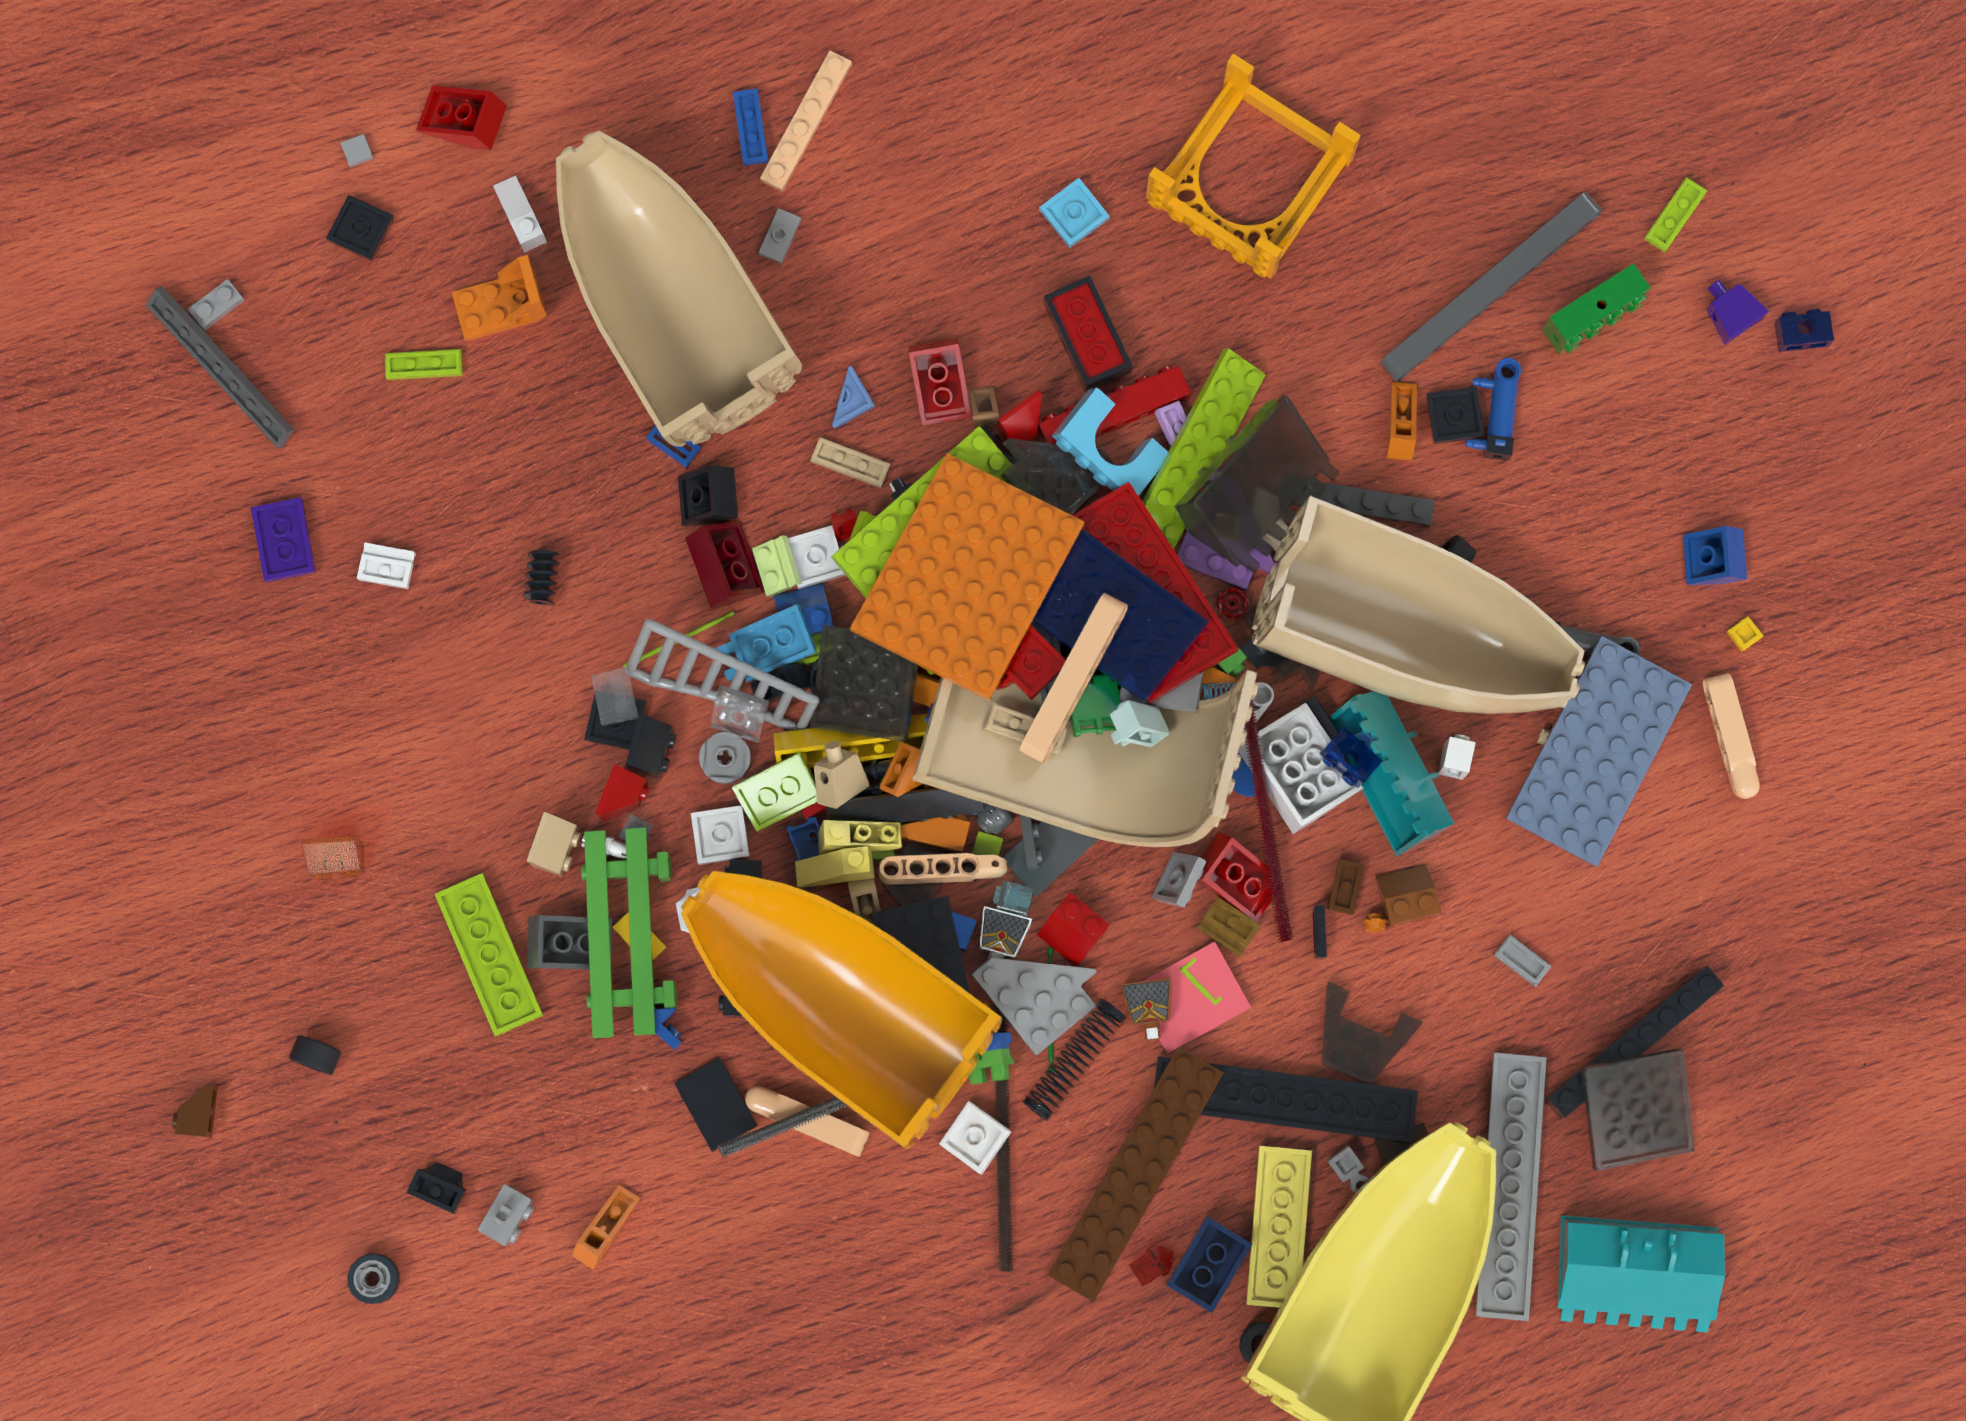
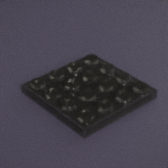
M823 625L814 695L819 698V703L811 717L810 727L908 742L918 665L850 631V628Z
M1676 1048L1581 1067L1593 1169L1599 1171L1695 1151L1683 1049Z

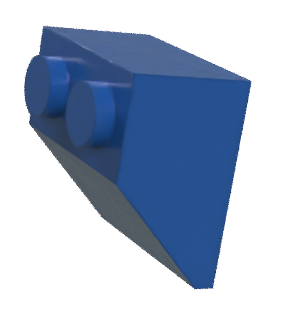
M1722 526L1683 535L1687 585L1727 584L1747 580L1743 529Z

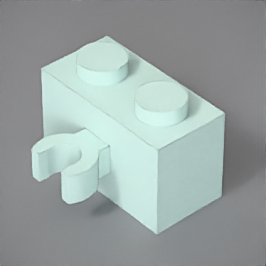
M1128 700L1120 703L1117 707L1118 709L1110 714L1116 731L1111 734L1114 744L1121 742L1122 746H1126L1129 743H1134L1152 748L1170 734L1158 707Z

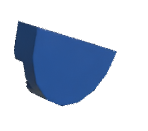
M1241 756L1239 766L1236 771L1233 770L1232 779H1235L1233 791L1245 797L1256 798L1254 797L1256 793L1253 794L1256 791L1253 790L1255 787H1252L1255 784H1252L1254 781H1251V779H1254V777L1251 778L1253 774H1250L1252 771H1249L1250 768Z

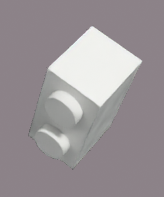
M1459 734L1449 737L1443 746L1438 774L1463 780L1469 773L1476 742L1469 741L1470 737Z

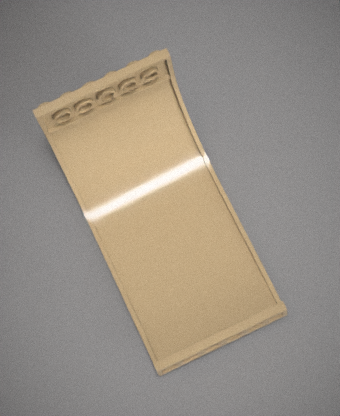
M1247 670L1227 693L1216 698L1199 701L1197 713L1159 708L1170 734L1152 748L1134 743H1129L1126 746H1122L1121 742L1114 744L1111 734L1116 730L1104 731L1100 735H1097L1095 732L1074 737L1069 718L1064 727L1067 728V732L1059 755L1051 752L1044 763L1020 752L1022 742L985 730L993 703L1036 718L1042 706L1041 693L1031 701L1013 683L1007 688L995 690L990 701L941 677L912 780L1105 841L1144 847H1172L1190 844L1206 836L1213 827L1218 826L1220 819H1225L1229 804L1226 803L1227 795L1232 793L1235 784L1232 774L1233 770H1237L1241 755H1238L1239 746H1243L1247 731L1243 730L1245 722L1249 721L1253 708L1249 704L1251 698L1253 699L1257 693L1258 683H1255L1257 673Z

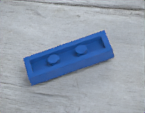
M758 89L733 92L743 165L750 166L768 163Z

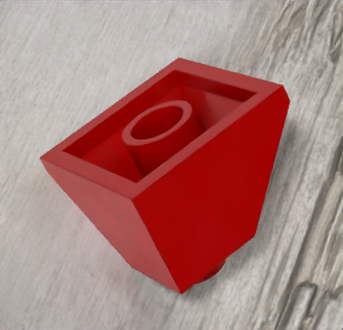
M1040 390L998 419V432L1016 454L1020 452L1025 454L1036 445L1034 442L1037 441L1042 407V393Z
M614 764L595 811L597 816L601 820L607 821L639 807L640 802H645L649 794L650 787L647 786V780Z

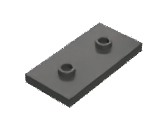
M1041 822L1038 825L1039 837L1035 838L1036 848L1041 847L1043 863H1038L1039 871H1028L1023 839L1003 859L1007 861V866L1038 897L1099 839Z

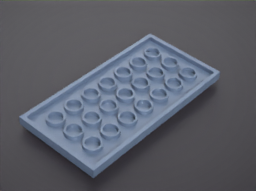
M1603 636L1599 637L1585 663L1581 675L1578 677L1577 683L1580 684V688L1576 697L1571 698L1567 705L1561 709L1505 817L1510 822L1595 867H1598L1692 686L1689 682Z

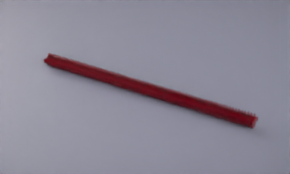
M1250 700L1249 706L1255 708L1254 706H1252L1254 705V703H1252L1253 700ZM1252 709L1251 717L1248 722H1245V728L1243 729L1247 731V737L1245 738L1247 740L1245 742L1248 743L1245 746H1248L1246 749H1249L1246 752H1250L1247 754L1250 755L1247 758H1251L1248 760V762H1251L1248 765H1252L1249 767L1252 768L1249 771H1253L1250 774H1253L1251 778L1254 777V779H1251V781H1254L1252 784H1255L1252 786L1255 787L1253 790H1256L1253 792V794L1256 793L1254 797H1257L1254 800H1258L1255 802L1258 803L1255 806H1259L1256 808L1259 809L1256 813H1260L1257 814V816H1260L1257 819H1261L1258 821L1261 822L1258 825H1262L1259 829H1262L1260 832H1263L1260 834L1263 835L1261 838H1264L1261 840L1264 841L1262 845L1265 844L1262 848H1265L1263 851L1266 852L1263 854H1266L1264 857H1267V859H1264V861H1268L1265 862V864H1268L1265 867H1269L1266 869L1269 870L1266 873H1270L1267 875L1270 876L1268 880H1271L1268 881V883H1271L1269 886H1272L1269 888L1272 889L1270 892H1273L1270 896L1273 895L1271 899L1274 900L1271 902H1274L1272 905L1275 906L1272 908H1275L1273 911H1276L1273 915H1277L1274 916V918H1277L1274 921H1278L1275 923L1278 924L1275 927H1279L1276 929V931L1279 930L1276 934H1280L1277 936L1280 937L1277 940L1286 942L1293 940L1291 939L1293 936H1291L1292 930L1290 929L1291 926H1289L1291 924L1288 923L1290 922L1288 920V910H1286L1288 908L1285 907L1287 906L1285 904L1287 901H1285L1286 895L1284 894L1285 891H1283L1285 889L1282 888L1284 887L1282 885L1284 882H1282L1283 876L1281 875L1282 872H1280L1282 870L1279 869L1281 868L1279 866V856H1277L1279 853H1276L1278 852L1276 850L1278 847H1276L1277 841L1275 840L1276 837H1274L1276 834H1273L1275 833V828L1273 827L1274 824H1272L1274 822L1271 821L1273 820L1271 818L1273 815H1271L1272 809L1269 805L1271 803L1268 802L1270 801L1268 799V789H1266L1268 787L1265 786L1267 785L1265 783L1267 780H1265L1266 777L1264 776L1266 774L1263 773L1265 772L1263 770L1265 767H1262L1264 766L1262 764L1264 761L1261 757L1263 755L1260 754L1262 751H1259L1261 750V745L1259 744L1260 741H1258L1260 739L1257 738L1259 737L1257 735L1259 734L1257 732V722H1255L1257 719H1254L1256 718L1254 716L1256 713Z

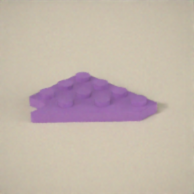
M1213 469L1179 550L1178 557L1185 568L1246 591L1254 569L1270 573L1274 562L1260 535L1259 528L1255 520H1253L1250 508L1236 478ZM1216 513L1241 517L1237 543L1212 540Z

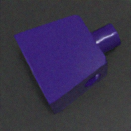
M1718 280L1708 288L1715 300L1708 306L1707 312L1725 345L1764 319L1769 312L1741 284H1737L1728 291L1721 280Z

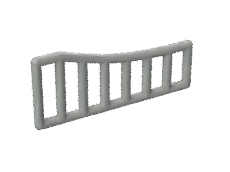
M652 619L644 621L625 668L627 675L650 686L715 701L753 715L787 731L806 729L819 703L818 696ZM651 631L666 638L653 670L649 674L638 669L637 666ZM675 642L689 648L676 681L660 678ZM699 653L713 659L701 687L686 683ZM722 664L736 670L726 694L711 690ZM746 675L760 681L750 703L736 698ZM769 685L783 691L774 713L760 708ZM793 696L807 703L797 724L783 718Z

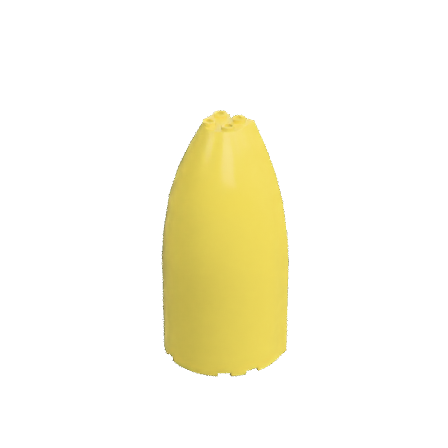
M1457 1122L1453 1124L1447 1123L1412 1144L1374 1174L1350 1199L1327 1228L1307 1258L1241 1379L1246 1383L1251 1381L1249 1387L1265 1397L1266 1395L1272 1396L1270 1402L1301 1421H1410L1457 1334L1469 1307L1486 1258L1493 1223L1496 1189V1150L1490 1147L1491 1143L1481 1136H1476L1475 1139L1466 1134L1468 1129Z

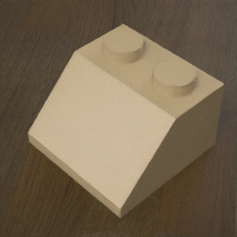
M544 812L527 862L534 868L562 877L564 871L568 872L572 864L573 857H570L572 848H576L581 838V833L578 832L579 827Z

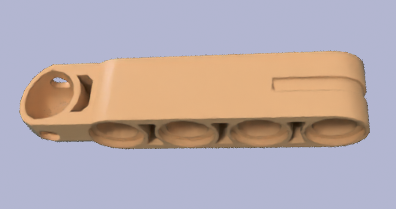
M1729 673L1703 679V689L1732 791L1739 798H1752L1758 793L1760 782L1733 679Z
M971 853L890 856L883 859L880 863L879 878L882 882L889 885L969 882L974 879L998 878L1007 873V861L997 855H974ZM970 862L975 866V871L971 873L965 872L961 865ZM944 863L950 870L945 874H941L936 870V865ZM918 864L922 866L924 872L915 875L910 871V867ZM892 865L896 867L898 873L894 876H888L885 874L884 868Z
M761 1086L749 1089L745 1097V1102L749 1109L774 1121H779L782 1118L810 1108L805 1104ZM824 1114V1117L821 1115V1118L818 1117V1120L815 1118V1121L812 1119V1122L809 1120V1123L806 1122V1125L803 1123V1126L800 1124V1127L798 1125L797 1128L794 1127L797 1131L858 1157L861 1156L864 1149L863 1146L870 1135L869 1132L828 1114L827 1116Z

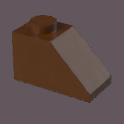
M205 1085L178 1107V1112L174 1113L172 1128L175 1129V1134L212 1138L218 1092L217 1085Z

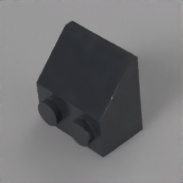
M709 465L678 476L682 526L717 524L738 518L734 468Z
M640 714L626 765L632 772L661 779L662 773H667L670 759L667 758L669 748L674 749L677 740V734H674L673 726Z

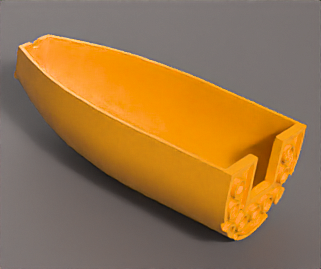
M713 871L710 876L706 874L698 883L697 887L700 888L698 894L695 897L690 895L682 904L681 908L683 911L681 915L708 970L732 1005L773 1048L796 1068L906 1150L911 1148L915 1143L912 1139L914 1137L920 1139L931 1125L929 1119L931 1117L933 1119L939 1117L974 1070L978 1059L975 1057L978 1053L982 1056L993 1040L992 1031L996 1033L1002 1023L1001 1016L889 934L865 919L818 895L783 883L752 876Z

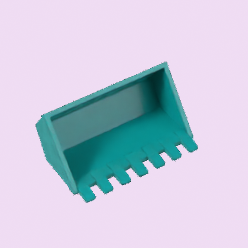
M1374 691L1363 695H1355L1330 716V719L1343 737V740L1337 742L1351 771L1363 787L1362 792L1396 857L1455 824L1432 781L1439 777L1438 772L1428 774L1411 741L1412 738L1418 735L1416 730L1409 733L1406 732L1387 695ZM1363 730L1365 734H1371L1373 742L1370 743V746L1374 752L1369 751L1363 757L1357 758L1354 756V749L1347 739L1350 734L1356 735ZM1360 741V744L1365 745V742Z
M1560 1216L1557 1308L1561 1309V1321L1571 1322L1574 1310H1584L1583 1322L1592 1324L1595 1323L1597 1312H1607V1325H1617L1620 1313L1629 1314L1628 1326L1640 1327L1642 1315L1652 1316L1651 1328L1657 1329L1663 1328L1665 1317H1675L1673 1329L1683 1331L1686 1329L1688 1319H1697V1332H1708L1710 1321H1716L1718 1304L1725 1279L1724 1234L1719 1231L1718 1227Z

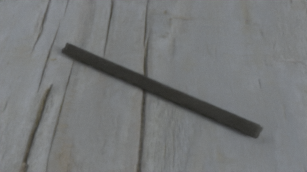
M994 1008V1012L1001 1016L1002 1019L1000 1028L996 1033H1008L1006 1031L1008 1029L1006 1028L1008 1021H1005L1006 1019L1001 1012ZM1009 1080L995 1081V1092H997L995 1093V1102H997L995 1104L997 1105L995 1107L996 1120L1006 1128H1010L1008 1126L1010 1119H1007L1010 1118V1116H1007L1010 1114L1008 1113L1010 1110L1007 1109L1010 1108L1007 1106L1010 1104L1007 1103L1010 1101L1007 1099L1010 1098L1007 1096L1009 1095L1007 1093L1009 1091L1007 1090L1009 1088L1007 1086L1009 1085L1007 1083ZM1008 1138L996 1156L998 1158L997 1184H999L997 1185V1194H999L997 1195L999 1197L997 1199V1204H999L997 1207H999L998 1217H1000L998 1218V1227H1000L998 1228V1237H1000L998 1238V1247H1000L998 1249L1000 1250L998 1257H1001L999 1258V1267H1001L999 1270L1001 1271L1013 1270L1011 1268L1013 1261H1010L1013 1260L1011 1258L1013 1256L1011 1253L1013 1252L1010 1251L1013 1250L1011 1248L1013 1246L1011 1243L1013 1242L1010 1241L1012 1240L1010 1238L1012 1237V1231H1010L1012 1230L1010 1228L1012 1227V1221H1010L1012 1220L1010 1218L1012 1217L1010 1215L1012 1208H1009L1012 1207L1010 1205L1012 1203L1010 1200L1012 1199L1009 1198L1012 1197V1195H1009L1012 1193L1010 1192L1011 1188H1009L1011 1187L1009 1185L1011 1184V1178H1009L1011 1177L1009 1175L1011 1174L1009 1172L1011 1165H1008L1011 1164V1162H1008L1011 1160L1009 1159L1011 1156L1008 1155L1011 1154L1008 1152L1011 1150L1009 1149L1011 1146L1008 1144L1011 1143L1008 1142L1010 1141Z

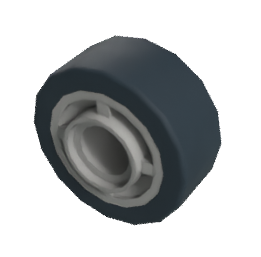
M366 1254L358 1258L351 1265L347 1275L351 1294L357 1300L366 1304H380L389 1300L396 1293L400 1284V1273L396 1264L389 1257L381 1254ZM373 1271L377 1272L380 1277L379 1283L374 1287L368 1282V1276Z

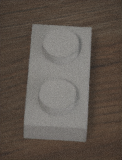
M227 279L192 305L188 311L205 331L245 300Z

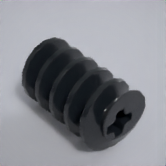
M534 550L528 553V557L533 561L527 563V568L532 571H528L525 576L531 581L524 583L525 588L529 591L524 592L523 597L531 603L547 606L555 605V602L549 600L548 597L556 595V592L549 588L550 586L557 585L556 581L551 580V576L559 574V572L552 569L553 566L560 565V562L553 559L554 556H559V553L549 550Z

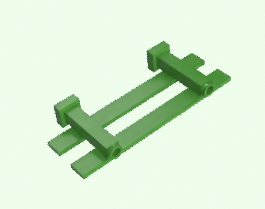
M647 828L625 829L627 860L607 862L605 830L584 832L585 865H581L582 880H586L591 993L586 995L587 1008L591 1009L593 1039L614 1037L613 1008L633 1007L635 1036L656 1034L654 1005H664L666 1009H678L677 983L674 980L663 981V987H654L649 877L658 876L661 882L672 881L671 855L668 852H657L658 858L648 859ZM627 878L632 989L612 990L607 880Z

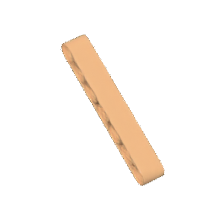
M1106 593L1100 597L1021 744L1020 752L1041 763L1048 759L1128 609V604Z

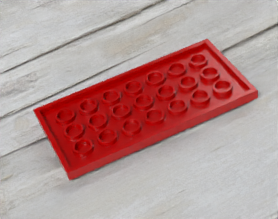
M1130 482L1072 515L1084 521L1085 524L1062 565V569L1091 614L1104 593L1128 604L1126 614L1110 643L1149 704L1238 652V647Z

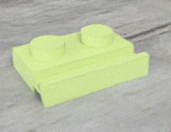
M779 536L775 540H770L752 548L766 596L772 597L791 589L795 585L801 584L787 536Z

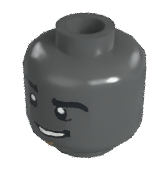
M986 803L984 812H979L976 818L979 826L988 834L991 832L1000 834L1014 821V815L1011 811Z

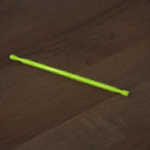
M731 611L727 615L719 617L684 635L692 637L735 614ZM662 646L642 655L639 662L659 653Z

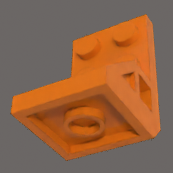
M528 255L517 257L497 273L499 279L452 292L465 341L538 322L547 316L536 274Z

